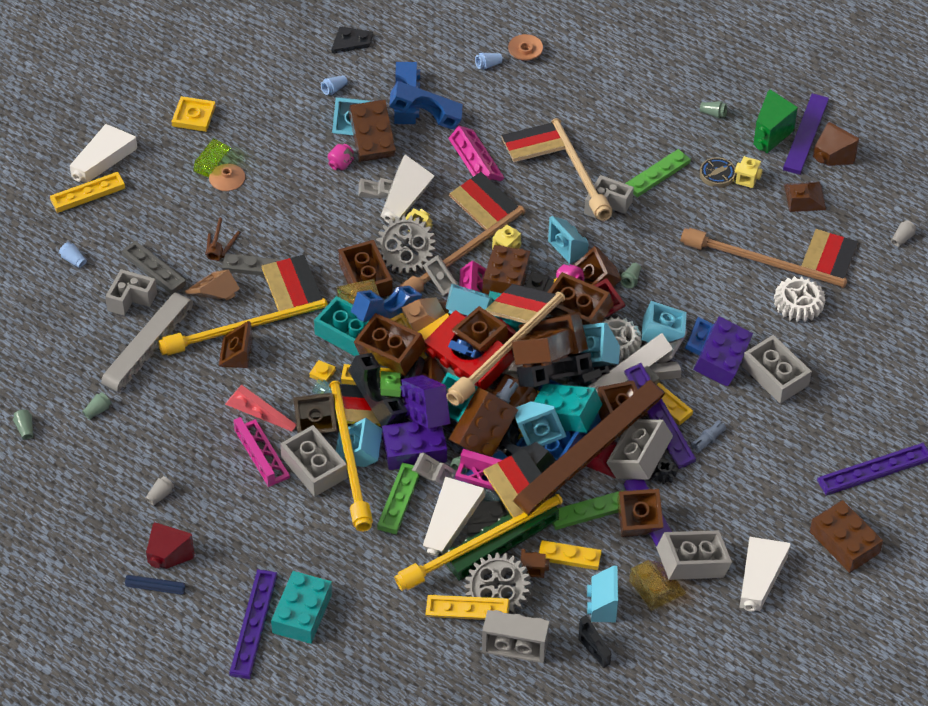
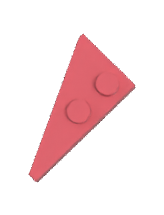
M243 385L234 392L225 404L290 431H293L296 427L294 422Z

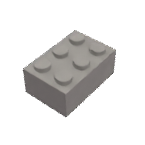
M774 335L744 352L742 367L779 403L784 402L809 386L812 371Z
M637 420L622 434L607 464L617 479L649 480L673 435L664 420Z
M314 425L280 443L281 458L314 497L347 479V464Z
M719 530L664 532L656 547L669 580L724 578L732 564Z
M487 610L482 631V652L544 663L548 645L549 621L542 618L525 617L521 614L503 613L499 610Z

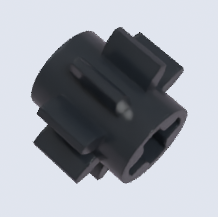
M666 459L658 462L652 473L655 475L654 480L662 482L663 485L666 482L672 483L673 477L677 475V470L674 469L675 463H671Z

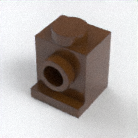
M521 549L522 567H526L528 570L525 574H529L530 577L544 578L545 571H549L550 559H546V554L538 552L526 553V549Z

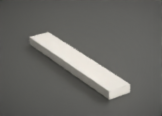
M661 333L612 368L609 374H604L597 379V382L587 387L594 385L595 387L625 382L627 378L624 370L639 363H642L644 367H649L673 348L663 333Z

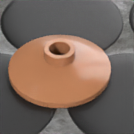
M522 34L510 40L508 50L517 59L532 60L541 55L543 44L540 39L533 35Z
M222 164L211 171L209 181L218 190L231 191L239 188L244 183L245 173L237 165Z

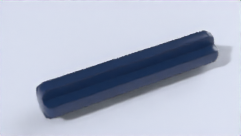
M127 575L125 578V586L182 595L186 587L184 582Z

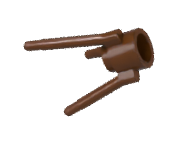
M221 217L218 220L212 244L211 233L208 234L205 255L208 259L215 261L225 257V253H227L240 234V231H237L223 250L222 244L217 242L222 223Z

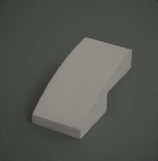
M361 178L358 196L364 198H387L393 181L380 178L379 182Z
M420 453L412 469L415 473L441 487L445 477L455 479L457 472L425 453Z

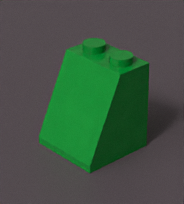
M769 90L756 121L753 145L758 150L768 153L794 132L798 107L774 91Z

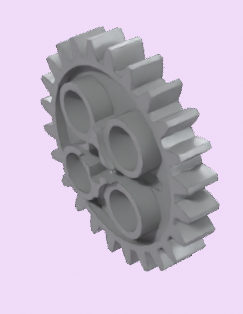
M403 215L400 221L395 217V223L389 220V227L383 225L385 232H378L382 238L376 239L377 243L380 244L377 245V248L383 257L384 263H386L387 269L392 267L393 273L399 269L400 275H402L403 271H406L409 275L410 270H413L416 274L418 267L424 270L422 264L427 263L428 258L433 259L434 257L431 252H436L435 247H433V245H436V240H432L435 235L430 233L431 227H426L425 221L420 224L419 217L414 221L412 215H410L408 220ZM405 229L410 230V232H409L408 235H406V236H402V235H401V232H402L403 230H405ZM397 235L405 244L409 243L411 249L419 253V255H415L407 246L403 247L401 241L393 236ZM417 241L424 242L421 247L415 246ZM392 243L398 244L395 249H389ZM405 255H411L409 261L402 260Z
M496 553L495 558L488 554L487 561L480 558L482 563L480 565L474 563L476 570L469 569L472 577L465 578L470 583L464 585L465 589L469 591L465 594L466 597L484 598L487 593H492L491 598H504L507 592H513L512 596L508 598L510 600L509 612L511 611L513 614H516V607L523 609L520 603L528 602L524 596L531 595L530 591L526 588L532 587V584L527 581L531 577L529 574H525L528 570L526 567H522L523 564L520 560L516 562L514 556L508 560L507 553L501 558L499 553ZM506 573H513L511 578L504 579ZM486 574H492L489 580H484Z

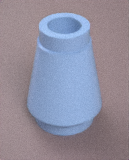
M479 53L475 57L476 66L478 69L485 70L501 64L502 55L500 53Z
M342 75L324 79L321 82L323 93L325 95H333L347 85V78Z
M67 242L59 250L61 258L78 268H81L87 262L73 243Z

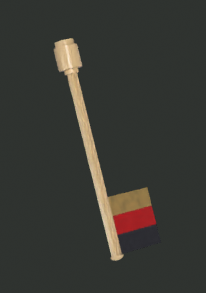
M555 118L548 124L501 135L513 162L565 149L591 197L589 206L595 217L601 221L608 220L611 217L612 208L607 198L597 193L566 135L560 119Z
M512 284L485 310L492 315L526 324L469 378L461 377L452 385L446 394L448 401L455 406L464 403L475 392L474 384L513 348L512 341L525 337L560 302L565 300L564 294L561 292L552 294Z

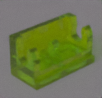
M213 138L195 160L193 172L209 178V173L213 172L224 156L226 157L230 147Z

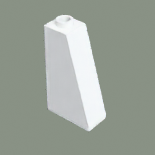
M105 124L71 163V177L76 181L84 183L91 181L137 149L136 136Z
M404 155L396 172L381 217L387 223H389V220L395 223V217L400 221L402 216L409 211L429 187L434 175L407 155Z
M445 477L423 543V547L427 550L428 554L438 556L439 553L446 554L485 497L486 491L484 488Z
M755 537L749 538L740 608L750 612L761 610L788 558L790 543Z

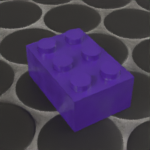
M719 316L710 330L693 370L722 385L729 386L736 375L753 333Z
M424 375L401 379V395L404 398V406L408 411L406 418L426 428L450 424L446 385Z
M414 421L382 426V439L388 470L400 469L402 463L415 465L420 453L427 454L439 463L447 462V446L442 426L426 428Z

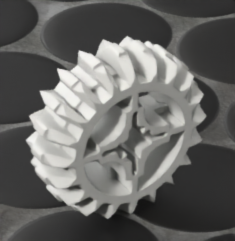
M795 276L792 280L787 278L785 282L781 281L774 294V304L777 307L778 313H782L783 317L788 315L789 320L796 318L797 322L800 319L806 322L807 318L812 321L814 316L818 317L822 313L825 305L824 291H822L821 286H817L816 281L810 282V278L804 280L803 277L797 279Z
M610 316L609 320L604 318L602 323L608 324L620 345L619 362L621 363L623 358H628L640 349L642 342L641 333L638 331V326H634L633 321L627 322L626 318L623 320L619 316L616 319Z

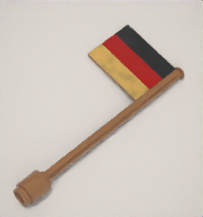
M479 172L453 190L449 196L485 231L447 257L443 262L448 268L493 236L499 229L525 214L523 206H517L482 172ZM426 272L421 277H410L398 287L411 286L419 293H422L424 291V284L431 280Z
M684 228L680 240L684 245L702 250L703 247H711L842 286V288L847 285L845 277L858 244L856 240L816 229L803 263L799 266L709 239L706 236L707 232L693 228Z

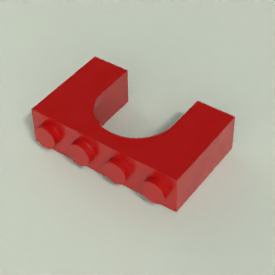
M455 310L424 341V344L426 346V353L431 358L436 357L445 368H451L457 377L469 378L504 344L497 340L482 356L473 360H464L454 354L455 350L448 346L451 340L455 342L458 339L463 340L452 332V329L466 317ZM512 350L501 358L474 385L486 390L514 361Z

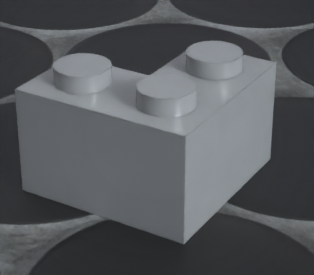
M602 175L599 176L594 184L597 193L607 198L613 210L624 214L627 212L633 201L634 187ZM588 194L585 199L584 214L596 218L589 206L591 197Z
M121 269L105 296L107 311L125 316L132 302L150 307L157 295L156 279Z

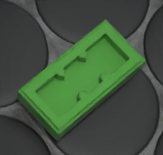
M381 371V396L400 397V373Z

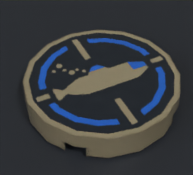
M724 158L707 159L700 167V178L711 187L718 186L717 188L729 186L733 183L736 176L733 163Z

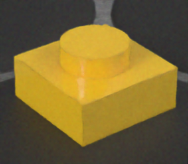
M318 360L309 373L310 378L327 384L336 371V367Z

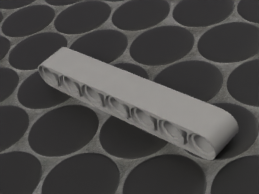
M176 292L173 293L106 370L101 383L120 393V389L125 387L133 378L132 375L142 368L144 361H148L155 352L154 350L159 348L158 340H162V337L167 335L169 336L177 327L175 325L180 323L187 315L186 312L192 309L193 300Z

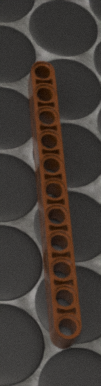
M651 379L647 381L515 497L513 502L528 516L532 514L656 405L665 395V392Z

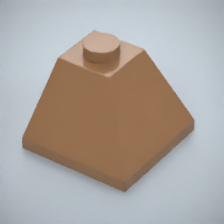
M222 270L212 272L185 290V293L213 299L229 300L236 295L235 292L240 288L230 271Z
M437 297L418 299L402 307V313L410 327L417 332L446 314Z

